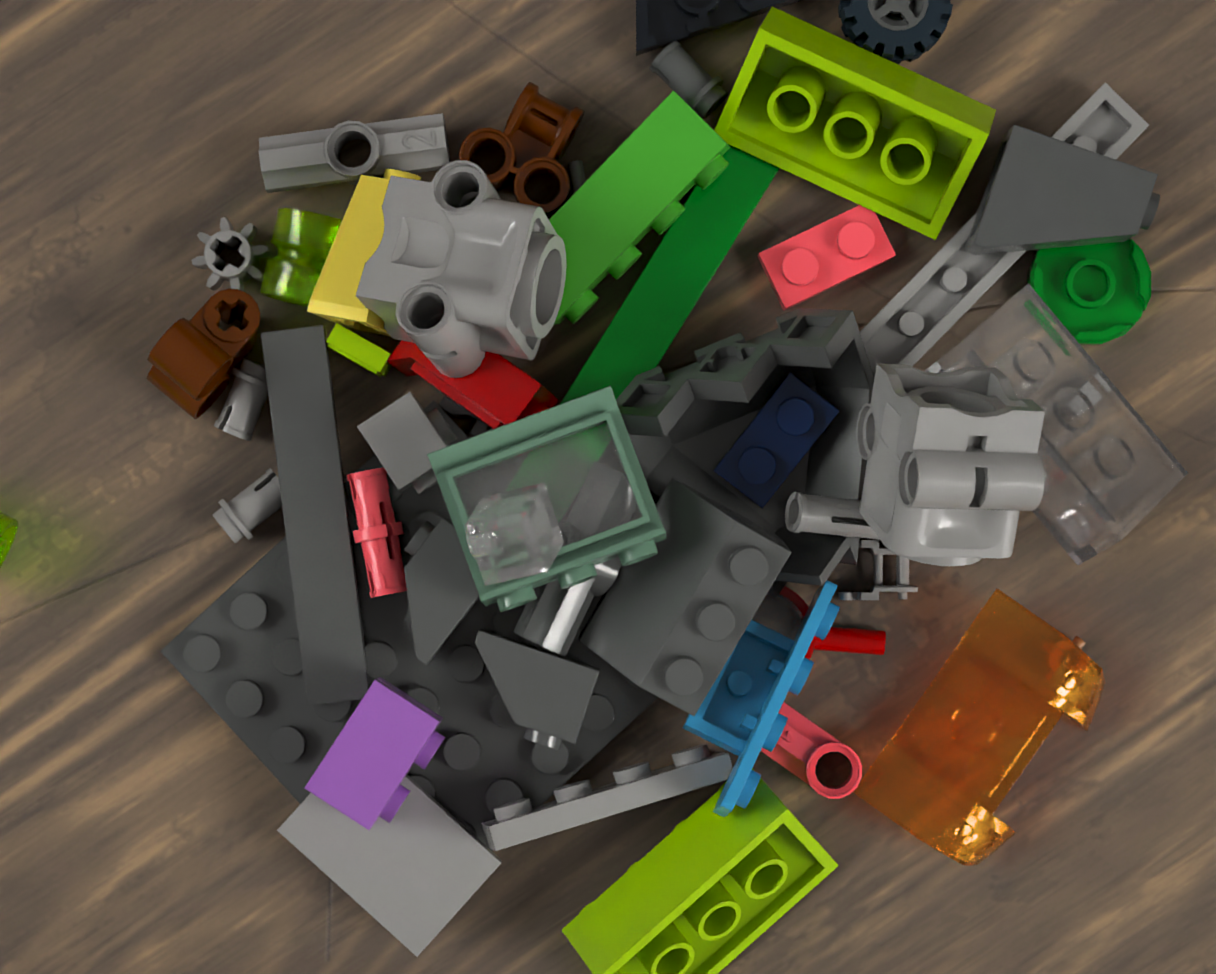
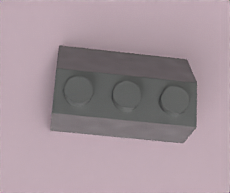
M672 477L656 504V509L666 532V539L655 543L658 554L631 565H621L613 585L602 596L578 639L587 648L639 687L695 716L792 552L776 534Z

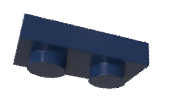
M790 372L713 471L763 509L838 414L839 409Z

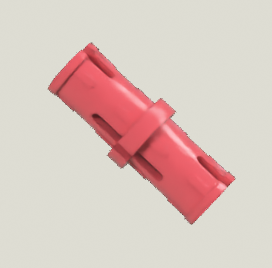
M384 468L370 469L347 475L358 530L353 531L355 544L361 543L370 588V598L407 591L398 537L403 535L404 532L402 522L395 521L387 480L388 473Z

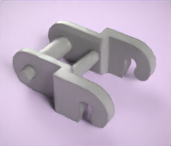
M859 540V548H869L871 555H873L874 585H871L869 592H838V600H879V592H898V599H907V592H918L917 586L909 585V559L899 556L889 549H879V540ZM883 555H896V585H883Z

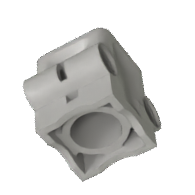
M455 160L444 165L436 173L432 182L391 176L382 204L384 216L383 237L377 250L364 265L356 297L366 308L376 313L384 321L383 328L393 339L415 343L441 374L450 378H462L472 374L481 365L485 352L533 360L537 354L541 338H544L549 333L557 318L564 293L567 268L564 241L556 233L543 209L539 206L502 200L484 171L477 164L467 160Z
M877 363L871 403H865L862 406L857 420V447L861 458L867 460L859 509L860 515L878 535L886 548L909 560L937 566H965L974 564L982 558L1001 559L1011 557L1020 511H1033L1037 509L1044 492V468L1042 460L1037 453L1045 411L1033 400L1019 399L1014 393L1009 378L998 368L964 367L947 373H929L906 364Z

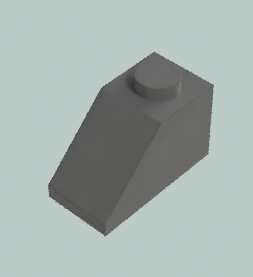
M442 518L436 527L429 521H426L404 549V551L412 556L411 560L404 567L415 656L425 665L433 660L480 598L454 525L447 518ZM478 543L489 574L502 570L506 563Z
M480 629L475 639V644L514 723L527 727L524 738L557 750L560 749L562 740L575 744L600 668Z

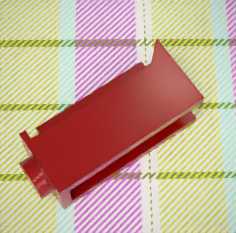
M401 340L387 360L389 364L406 377L419 375L492 429L552 408L559 401L542 384L501 355L485 352L481 365L472 374L462 378H450L441 374L419 347L412 342Z

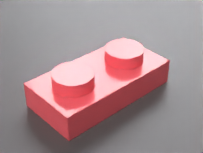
M861 205L770 247L757 255L783 310H787L896 256L876 212Z

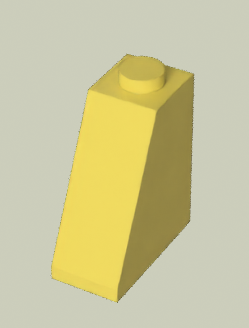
M385 169L383 178L367 175L360 176L310 297L307 312L338 323L351 330L388 337L391 336L383 328L384 321L362 304L356 297V292L364 265L377 250L383 237L384 216L382 204L390 177L397 176L421 181V177L416 174L395 169Z

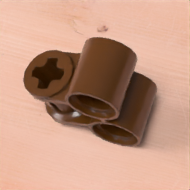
M529 82L516 101L507 120L504 132L502 133L500 130L493 128H479L469 133L461 144L459 159L472 162L473 155L479 149L487 146L499 148L506 156L504 165L498 172L486 175L495 190L499 191L507 187L511 181H514L517 203L539 206L543 209L547 218L550 219L571 197L569 176L564 167L557 161L562 158L573 140L585 111L578 107L572 110L565 108L539 94V86ZM539 175L553 177L561 187L558 196L548 204L532 202L525 194L526 186L532 178Z
M229 288L218 291L210 297L189 321L185 318L179 319L158 340L147 359L153 366L146 379L194 419L199 418L225 390L231 379L228 375L233 367H237L255 346L257 329L260 322V310L257 302L251 295L242 290ZM235 319L242 322L241 330L235 326L229 327L226 331L219 328L220 320L226 324L232 323Z

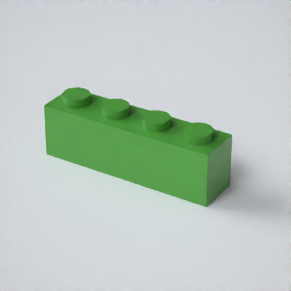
M674 90L549 219L556 233L564 241L567 259L564 293L557 318L553 325L560 324L565 318L572 324L576 323L599 299L592 290L609 273L616 280L620 278L642 255L635 247L652 228L659 235L665 232L686 209L679 200L695 184L702 190H705L729 165L722 156L731 147Z

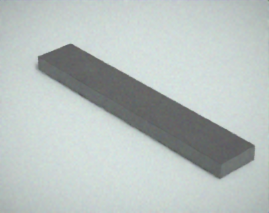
M324 325L261 333L307 706L360 700L368 691L370 682L329 353L326 342V329Z

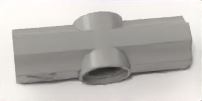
M443 113L366 124L360 121L348 120L337 124L334 128L259 138L260 167L267 193L339 183L357 185L361 175L383 178L385 169H395L414 174L440 170L444 165L450 163L448 136ZM355 139L370 143L371 154L363 165L353 168L341 164L340 152L346 143Z

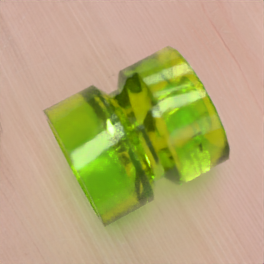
M278 208L271 243L279 252L278 256L267 260L260 294L275 300L308 307L310 297L342 220L304 210Z

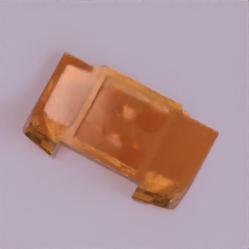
M996 589L853 793L940 853L965 866L978 865L1016 833L1012 828L996 818L993 813L1064 714L1079 727L1088 731L1105 686L1103 670L1064 634L999 589Z

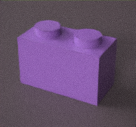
M383 678L375 679L310 778L305 789L368 830L373 827L379 817L390 823L410 793V790L401 785L405 776L414 763L425 769L445 739L443 735L435 731L443 717Z

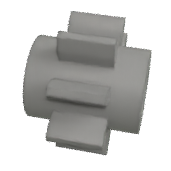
M223 217L220 219L221 231L212 236L203 232L197 234L200 241L205 244L204 256H197L191 261L192 265L197 268H209L213 271L206 283V286L211 290L215 291L220 288L224 280L230 282L231 289L244 291L243 282L248 281L252 277L258 281L265 282L267 278L258 269L259 259L267 258L272 254V251L268 246H254L251 243L258 230L252 223L245 225L241 232L238 233L234 231L230 221ZM226 246L232 250H236L239 247L238 252L245 258L239 268L231 264L225 267L226 262L219 255Z

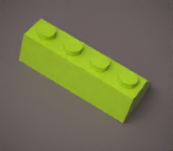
M772 6L759 27L714 131L727 144L936 240L990 134L996 109Z
M760 778L756 790L745 809L735 805L732 812L725 817L714 813L713 809L726 784L725 782L713 796L687 819L677 824L672 832L641 860L632 864L626 873L596 900L586 905L579 915L562 929V932L592 974H718L839 865L762 778Z

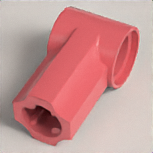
M783 702L778 713L788 718L784 730L772 752L764 748L761 749V752L812 787L819 795L830 799H840L850 795L858 787L862 778V764L859 756L851 747L842 743L790 705ZM829 752L844 754L851 765L848 779L836 787L822 784L815 774L818 759Z

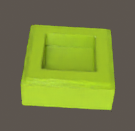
M338 323L335 324L326 340L328 343L327 347L380 378L382 376L386 377L392 366L387 362L391 353Z

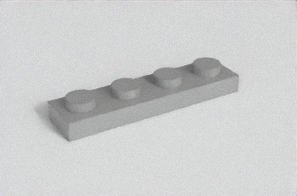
M701 744L672 753L674 764L651 771L649 762H642L613 771L615 782L594 789L591 788L589 780L578 781L553 790L556 800L532 807L530 798H524L493 808L496 819L481 823L487 846L494 851H498L725 781L733 769L729 753L717 751L710 753L708 745Z

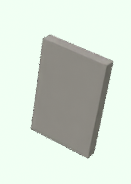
M408 775L405 776L401 785L410 790V793L392 821L388 823L379 817L370 830L310 793L277 831L416 957L419 956L502 863V860Z

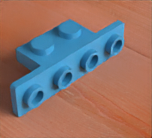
M827 580L823 586L818 588L793 640L751 620L695 716L688 715L682 727L683 729L738 756L713 809L714 813L725 817L732 812L735 805L745 809L751 800L761 778V774L753 771L752 768L761 749L764 748L772 752L784 730L788 718L778 712L788 691L798 696L811 672L814 662L805 658V655L814 636L821 640L825 639L838 614L840 606L830 602L838 585Z

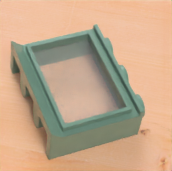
M611 386L427 454L478 590L480 600L485 606L497 602L500 612L519 607L537 599L534 588L558 580L561 589H565L598 576L594 566L619 557L622 566L631 565L658 554L655 543L666 539L665 529Z

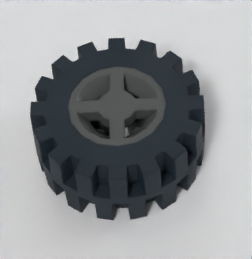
M840 0L838 13L839 18L842 20L841 29L845 38L849 36L853 44L896 64H900L904 60L911 62L918 59L936 44L947 27L953 4H950V0H885V4L884 0ZM888 14H900L903 20H901L899 16H891Z

